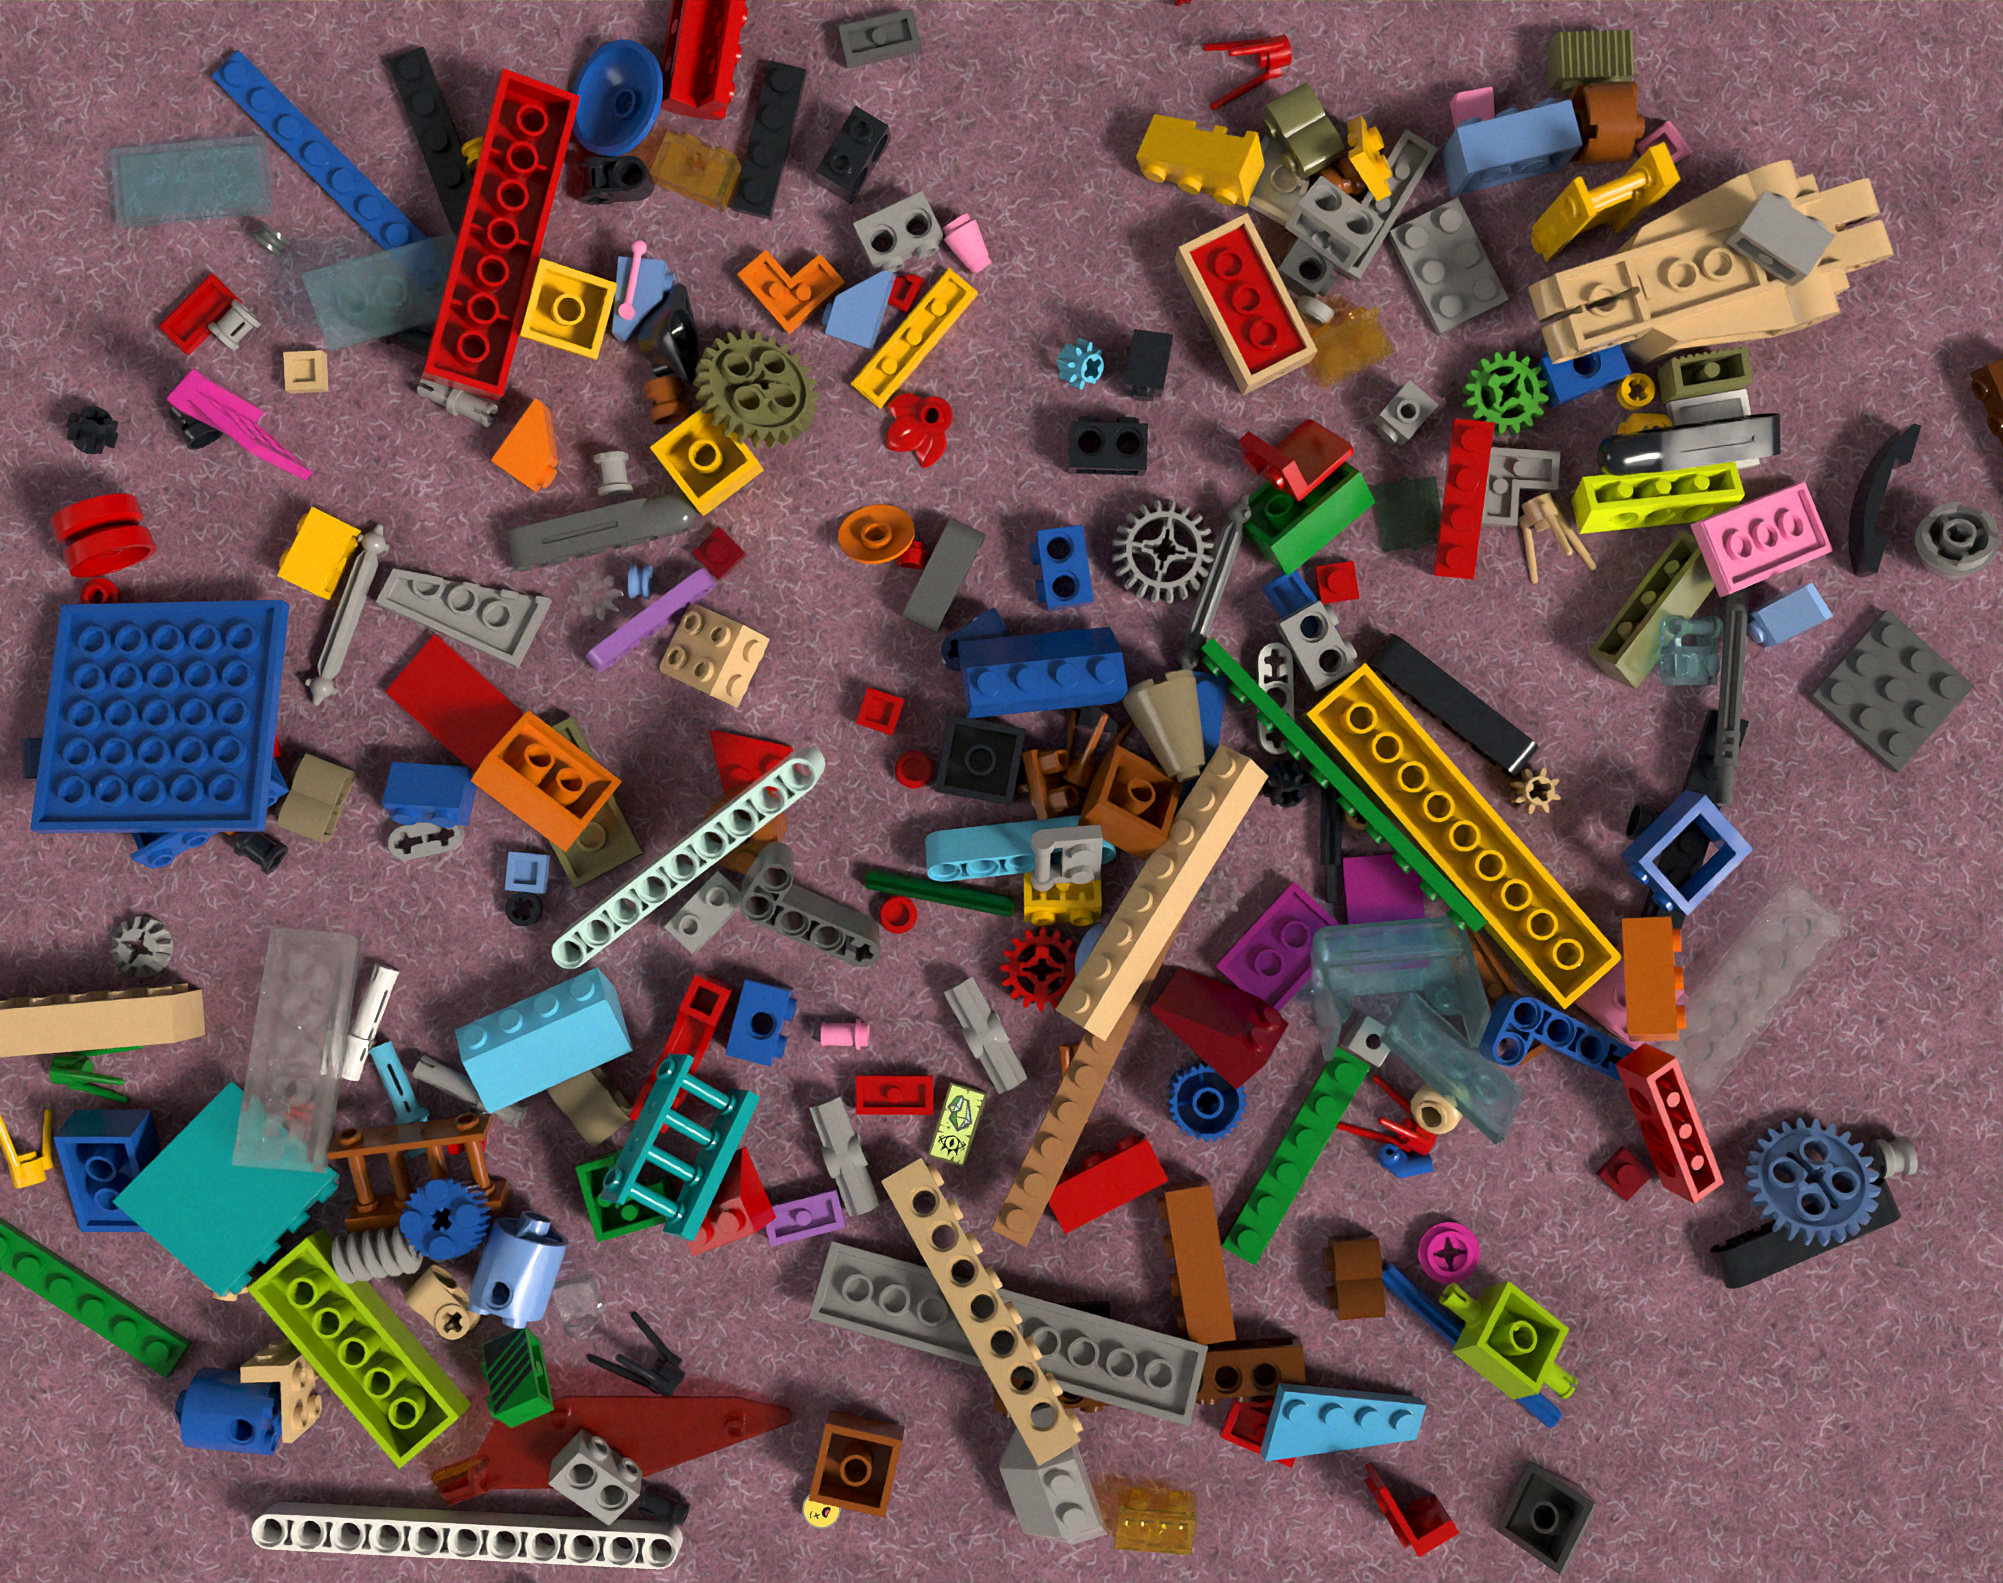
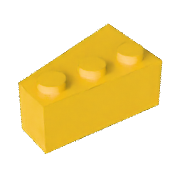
M1154 114L1136 155L1143 175L1158 183H1163L1164 180L1176 183L1180 189L1190 194L1198 195L1199 192L1211 195L1217 202L1232 207L1238 204L1247 207L1264 168L1258 132L1247 130L1243 138L1226 135L1228 129L1225 126L1215 125L1213 132L1196 129L1197 123L1195 121Z

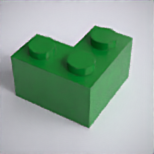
M622 1149L585 1159L575 1167L597 1243L667 1222L666 1216L630 1197H627L624 1205L606 1202L599 1198L603 1191L604 1178L608 1171L615 1166ZM670 1175L639 1183L673 1202L677 1201Z

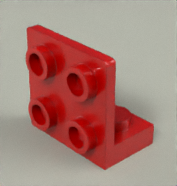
M1370 1461L1364 1465L1370 1474V1477L1364 1481L1404 1549L1411 1545L1420 1558L1460 1534L1436 1495L1431 1498L1423 1496L1414 1500L1408 1506L1409 1511L1402 1514L1372 1462Z

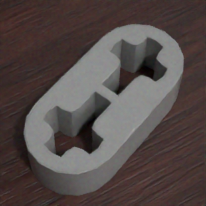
M421 822L415 825H404L396 828L390 834L388 847L391 854L400 860H415L456 850L462 844L464 830L462 825L446 828L453 829L454 836L448 839L449 845L446 846L444 840L431 841L430 838L431 834L441 832L442 827L436 826L433 823ZM406 832L408 837H422L423 841L421 844L411 846V853L409 854L407 849L399 847V841L404 840V833Z

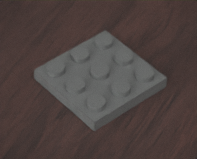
M1884 610L1810 692L1808 697L1892 772H1899L1972 690L1974 685L1889 610Z

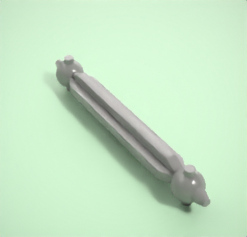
M377 524L371 532L365 535L360 534L357 540L362 543L364 550L356 556L317 663L318 676L313 679L307 678L305 684L310 687L312 704L318 706L324 698L331 694L336 696L338 688L334 687L332 679L340 673L378 568L377 554L382 551L388 552L390 547L389 544H386L383 537L382 525Z

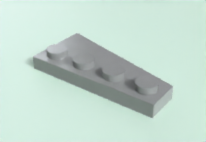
M394 568L376 600V603L384 609L516 669L522 663L552 602L547 597H532L505 589L495 590L480 587L479 584L444 580L442 577Z

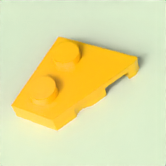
M1360 115L1347 122L1348 143L1350 147L1354 146V149L1348 151V156L1375 199L1379 201L1392 195L1387 179L1393 175L1384 155L1380 156L1379 150L1384 148V143L1376 126L1369 128Z

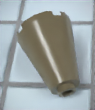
M1192 670L1169 672L1164 674L1166 679L1153 682L1152 678L1129 688L1122 699V705L1169 778L1177 777L1179 783L1199 777L1201 775L1199 769L1206 765L1196 678Z

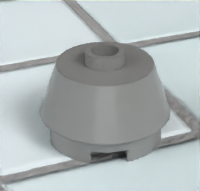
M1950 502L1938 506L1920 522L1915 534V545L1924 566L1932 574L1943 579H1961L1982 569L1993 560L1999 548V534L1995 520L1986 510L1982 509L1979 512L1970 507L1960 506L1961 502Z

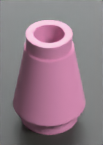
M968 213L958 217L942 228L946 236L944 242L971 271L972 275L992 263L977 221H972Z

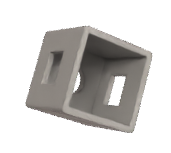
M1361 1012L1341 1044L1373 1065L1381 1067L1399 1035ZM1370 1034H1377L1380 1037L1381 1042L1376 1049H1370L1366 1045V1038Z

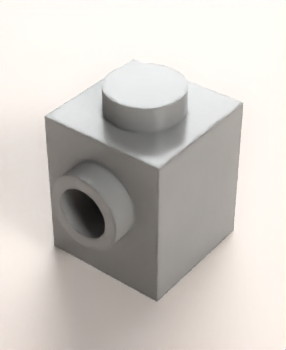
M1409 380L1373 421L1378 426L1376 431L1386 442L1390 444L1397 442L1402 447L1439 404Z

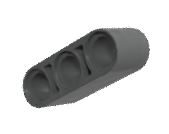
M950 518L903 613L904 618L936 634L940 631L943 625L942 620L944 616L947 617L960 591L959 586L961 582L964 583L977 556L976 552L978 548H981L986 534L954 518Z

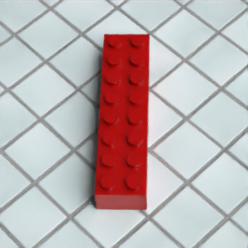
M503 68L497 81L421 379L496 402L503 397L578 108L579 95Z

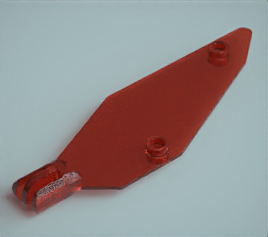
M567 1395L553 1400V1411L513 1428H510L501 1420L494 1422L476 1455L434 1470L431 1473V1480L437 1487L441 1498L444 1499L446 1507L488 1493L493 1489H554L548 1484L552 1460L582 1429L593 1437L597 1436L603 1439L609 1448L623 1458L633 1460L639 1469L642 1470V1478L785 1426L791 1422L792 1413L785 1407L738 1396Z

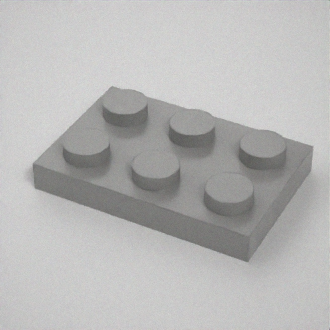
M1459 198L1451 200L1398 226L1387 234L1438 336L1509 300Z

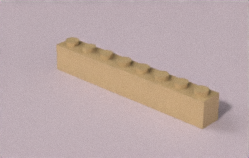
M1222 744L1219 745L1173 819L1167 839L1150 856L1059 1003L1056 1011L1106 1041L1267 780L1268 775L1250 758Z

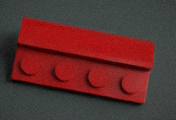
M672 0L660 67L663 78L661 109L677 115L713 121L725 119L727 106L735 92V83L732 81L734 67L741 56L742 48L739 44L741 28L744 26L748 16V8L745 6L746 0Z

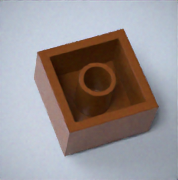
M1116 745L1096 769L1077 826L1101 825L1103 840L1145 861L1167 839L1183 782L1179 783L1177 777L1169 778L1163 769Z
M829 1410L808 1501L885 1518L905 1426Z

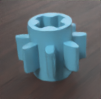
M1078 338L1076 346L1066 343L1056 361L1058 369L1061 371L1058 375L1059 379L1067 381L1070 386L1080 390L1083 389L1085 382L1095 384L1104 369L1103 359L1100 356L1103 352L1102 349L1092 346V342L1082 338Z

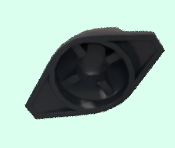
M678 283L672 288L664 302L650 312L643 320L638 333V343L643 356L653 362L652 369L656 377L677 373L683 381L693 384L698 362L697 332L687 288Z

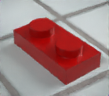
M934 1074L856 1075V1115H933Z

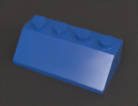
M1111 627L961 641L957 643L967 719L1120 703L1128 691L1122 651Z

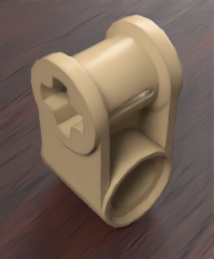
M436 1264L431 1265L404 1295L408 1305L415 1312L423 1316L446 1339L455 1340L461 1338L468 1331L476 1327L481 1319V1314L466 1309L469 1302L468 1293L457 1284L455 1278L447 1270ZM457 1312L460 1313L462 1316V1318L459 1321L460 1324H458L454 1320V1318L457 1316Z

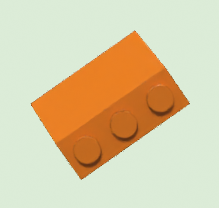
M529 710L485 757L470 780L564 852H567L622 782Z

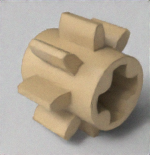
M1539 768L1536 771L1535 777H1533L1529 769H1523L1521 771L1523 780L1510 783V786L1517 789V796L1511 802H1522L1525 804L1524 814H1532L1536 805L1540 812L1548 813L1550 810L1547 803L1551 800H1560L1561 798L1558 794H1555L1554 787L1559 783V779L1550 780L1546 778V768ZM1540 784L1542 790L1537 793L1538 797L1531 798L1529 792L1534 789L1533 785Z

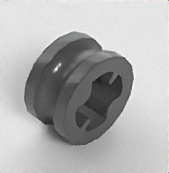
M261 220L259 223L260 231L257 233L252 232L250 236L280 258L282 256L281 248L283 246L289 247L291 242Z

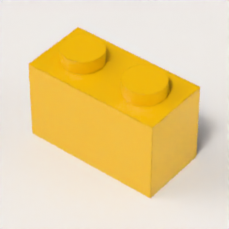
M311 507L309 513H305L297 525L296 531L298 535L292 547L287 548L280 558L279 567L281 569L277 576L319 597L331 600L360 543L357 541L359 535H364L365 532Z

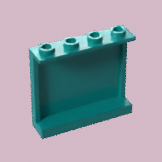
M231 1081L112 1202L217 1295L227 1297L230 1292L234 1296L237 1295L251 1281L253 1277L248 1273L260 1261L265 1265L276 1255L282 1247L278 1242L288 1231L294 1234L310 1218L307 1211L317 1200L324 1203L337 1190L339 1185L335 1181L340 1175L264 1110L245 1091Z

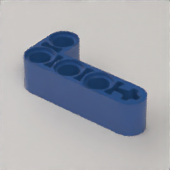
M1513 992L1506 993L1498 999L1478 1042L1479 1051L1486 1060L1502 1066L1513 1067L1522 1062L1534 1040L1603 1076L1621 1081L1616 1065L1611 1061L1605 1060L1606 1057L1610 1054L1621 1060L1634 1051V1049L1534 998ZM1522 1003L1523 1015L1516 1021L1514 1010L1518 1004ZM1555 1020L1556 1031L1549 1037L1547 1034L1548 1025ZM1587 1037L1589 1046L1582 1054L1580 1049L1581 1042ZM1505 1038L1507 1041V1048L1505 1052L1499 1056L1497 1053L1498 1043Z

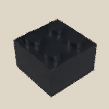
M949 715L935 792L1012 806L1026 729Z

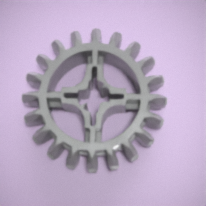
M1160 500L1153 502V513H1150L1144 504L1139 505L1138 512L1141 519H1138L1133 513L1129 512L1125 519L1131 528L1125 525H1118L1116 530L1125 540L1113 539L1112 547L1123 550V552L1112 555L1111 561L1113 563L1124 562L1125 565L1116 570V576L1130 575L1131 578L1124 584L1126 590L1131 589L1135 583L1141 586L1136 593L1138 599L1144 596L1146 590L1152 591L1150 597L1152 604L1157 603L1159 593H1164L1166 604H1172L1174 599L1173 591L1177 592L1181 600L1187 599L1186 585L1191 590L1197 592L1201 586L1195 579V576L1200 579L1207 577L1209 573L1201 565L1209 566L1214 560L1212 556L1205 555L1204 552L1213 550L1215 543L1212 541L1202 542V538L1211 533L1210 528L1204 527L1199 531L1196 528L1201 522L1202 516L1198 514L1191 521L1188 520L1186 516L1190 512V507L1187 505L1182 508L1180 514L1175 513L1176 502L1173 500L1169 501L1167 511H1162ZM1163 522L1157 539L1143 540V542L1133 541L1136 534L1147 525ZM1174 525L1181 528L1188 535L1194 552L1188 551V548L1182 547L1175 542ZM1166 534V544L1170 546L1168 550L1172 549L1173 555H1168L1161 566V570H1159L1161 560L1157 559L1158 554L1154 555L1153 549L1159 548ZM1132 553H1137L1151 562L1153 566L1152 580L1143 575L1136 567ZM1183 562L1192 564L1190 571L1182 578L1172 582H1164V576L1169 565L1173 563L1183 564Z

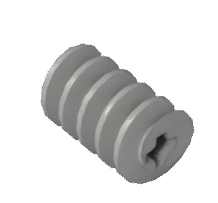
M396 1225L393 1230V1237L387 1227L380 1228L377 1238L373 1230H366L363 1233L362 1240L357 1232H351L348 1235L347 1244L343 1235L339 1234L334 1239L331 1254L338 1277L344 1283L351 1284L357 1280L369 1281L373 1277L375 1279H382L388 1274L390 1276H400L403 1272L413 1274L419 1270L422 1263V1251L415 1252L416 1246H409L410 1238L405 1239V1234L400 1230V1225Z

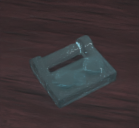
M1668 615L1662 620L1661 686L1717 685V675L1720 670V660L1717 656V637L1721 635L1724 627L1719 617L1704 616L1701 619H1685L1681 615ZM1684 635H1697V646H1681V637Z

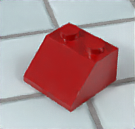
M746 1146L735 1151L694 1241L685 1240L692 1257L755 1234L777 1218ZM681 1178L679 1184V1194L684 1186L683 1180Z

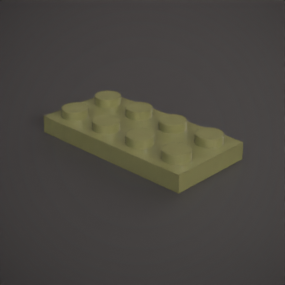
M569 717L552 726L555 731L598 763L575 717ZM614 793L567 852H564L549 840L574 889L645 853Z

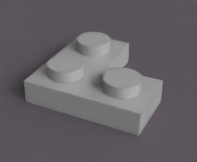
M1491 447L1481 526L1516 527L1518 524L1520 490L1557 491L1560 452Z

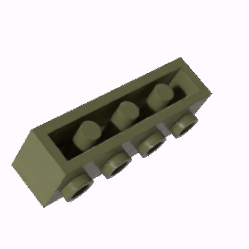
M1682 531L1679 532L1588 651L1589 656L1608 678L1637 689L1715 587L1694 535Z

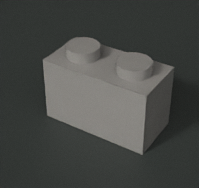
M1766 190L1750 204L1725 243L1793 287L1809 275L1835 235L1827 231L1825 225L1819 219L1805 216L1791 207V202L1786 197L1777 193H1770Z

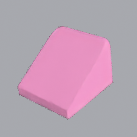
M1492 87L1459 92L1454 95L1450 102V108L1455 129L1458 128L1459 123L1471 118L1479 117L1481 122L1495 118Z
M1666 121L1634 146L1642 157L1649 148L1665 142L1674 165L1692 152L1671 121Z

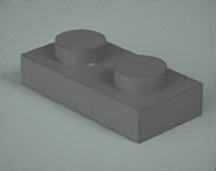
M913 9L838 26L848 69L922 52Z

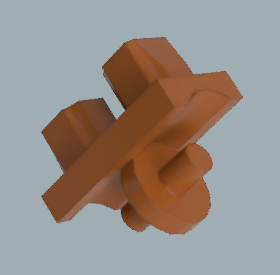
M1053 747L1023 752L1022 757L1025 769L1022 770L1025 785L1015 787L1016 795L1028 794L1030 806H1035L1038 821L1069 814L1068 809L1079 804L1080 801L1077 789L1073 784L1062 787L1059 772L1069 769L1070 761L1067 751L1065 749L1053 750Z

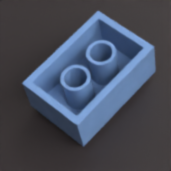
M1547 99L1535 104L1533 109L1519 112L1518 108H1511L1498 113L1494 119L1481 122V118L1476 117L1459 123L1458 128L1455 129L1440 152L1451 197L1562 170L1582 146L1571 99L1558 103L1556 99Z

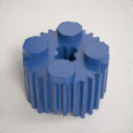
M1195 1059L1194 1064L1188 1061L1187 1067L1181 1065L1180 1069L1176 1070L1169 1079L1170 1085L1166 1087L1169 1093L1165 1094L1168 1101L1166 1102V1106L1169 1109L1168 1113L1175 1125L1182 1132H1186L1189 1137L1193 1135L1196 1140H1199L1201 1137L1205 1142L1212 1138L1214 1142H1217V1137H1221L1222 1140L1225 1139L1226 1133H1232V1127H1238L1236 1122L1242 1121L1240 1114H1245L1243 1107L1247 1106V1102L1244 1100L1247 1098L1243 1091L1245 1089L1244 1086L1241 1085L1236 1090L1204 1060L1200 1062L1198 1059ZM1207 1091L1210 1095L1215 1094V1099L1209 1100V1107L1203 1108L1200 1103H1196L1203 1092Z
M455 1177L434 1179L430 1182H425L424 1186L417 1187V1192L410 1194L412 1200L405 1202L408 1208L403 1209L402 1212L404 1214L399 1219L400 1230L405 1234V1239L410 1238L409 1246L415 1245V1252L422 1251L421 1256H429L430 1259L436 1260L451 1259L467 1254L469 1250L478 1248V1243L485 1241L483 1236L489 1234L487 1227H490L487 1219H490L491 1215L487 1214V1211L491 1207L485 1204L489 1201L488 1198L484 1197L486 1191H480V1185H473L472 1180L464 1181L463 1178ZM450 1210L451 1214L448 1219L452 1224L445 1225L443 1212Z

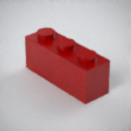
M1135 1132L1128 1134L1115 1142L1116 1149L1104 1155L1101 1150L1087 1155L1081 1160L1083 1166L1071 1172L1064 1168L1048 1201L1064 1234L1169 1181L1145 1134L1139 1137Z

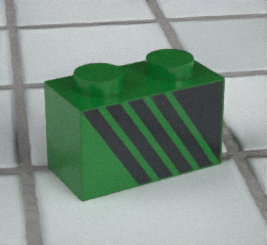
M525 1327L482 1344L484 1360L481 1361V1370L489 1384L490 1395L487 1396V1406L494 1418H498L507 1426L513 1428L554 1410L543 1348L540 1339Z

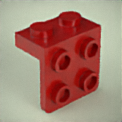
M1312 419L1302 422L1275 447L1250 431L1238 440L1245 454L1242 460L1246 467L1253 474L1260 475L1269 481L1277 490L1284 491L1299 502L1354 453L1350 442Z

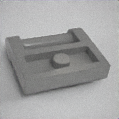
M1101 825L1041 829L1034 832L1031 836V848L1035 853V868L1031 872L1032 887L1038 891H1047L1052 888L1053 884L1069 882L1085 884L1093 880H1100L1103 843ZM1054 848H1061L1060 864L1050 865V854Z

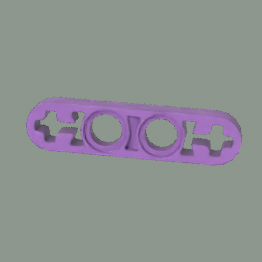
M706 568L694 572L587 653L586 659L597 673L606 670L640 645L641 638L646 636L648 639L672 621L670 617L673 614L680 615L690 604L696 603L717 586V582Z

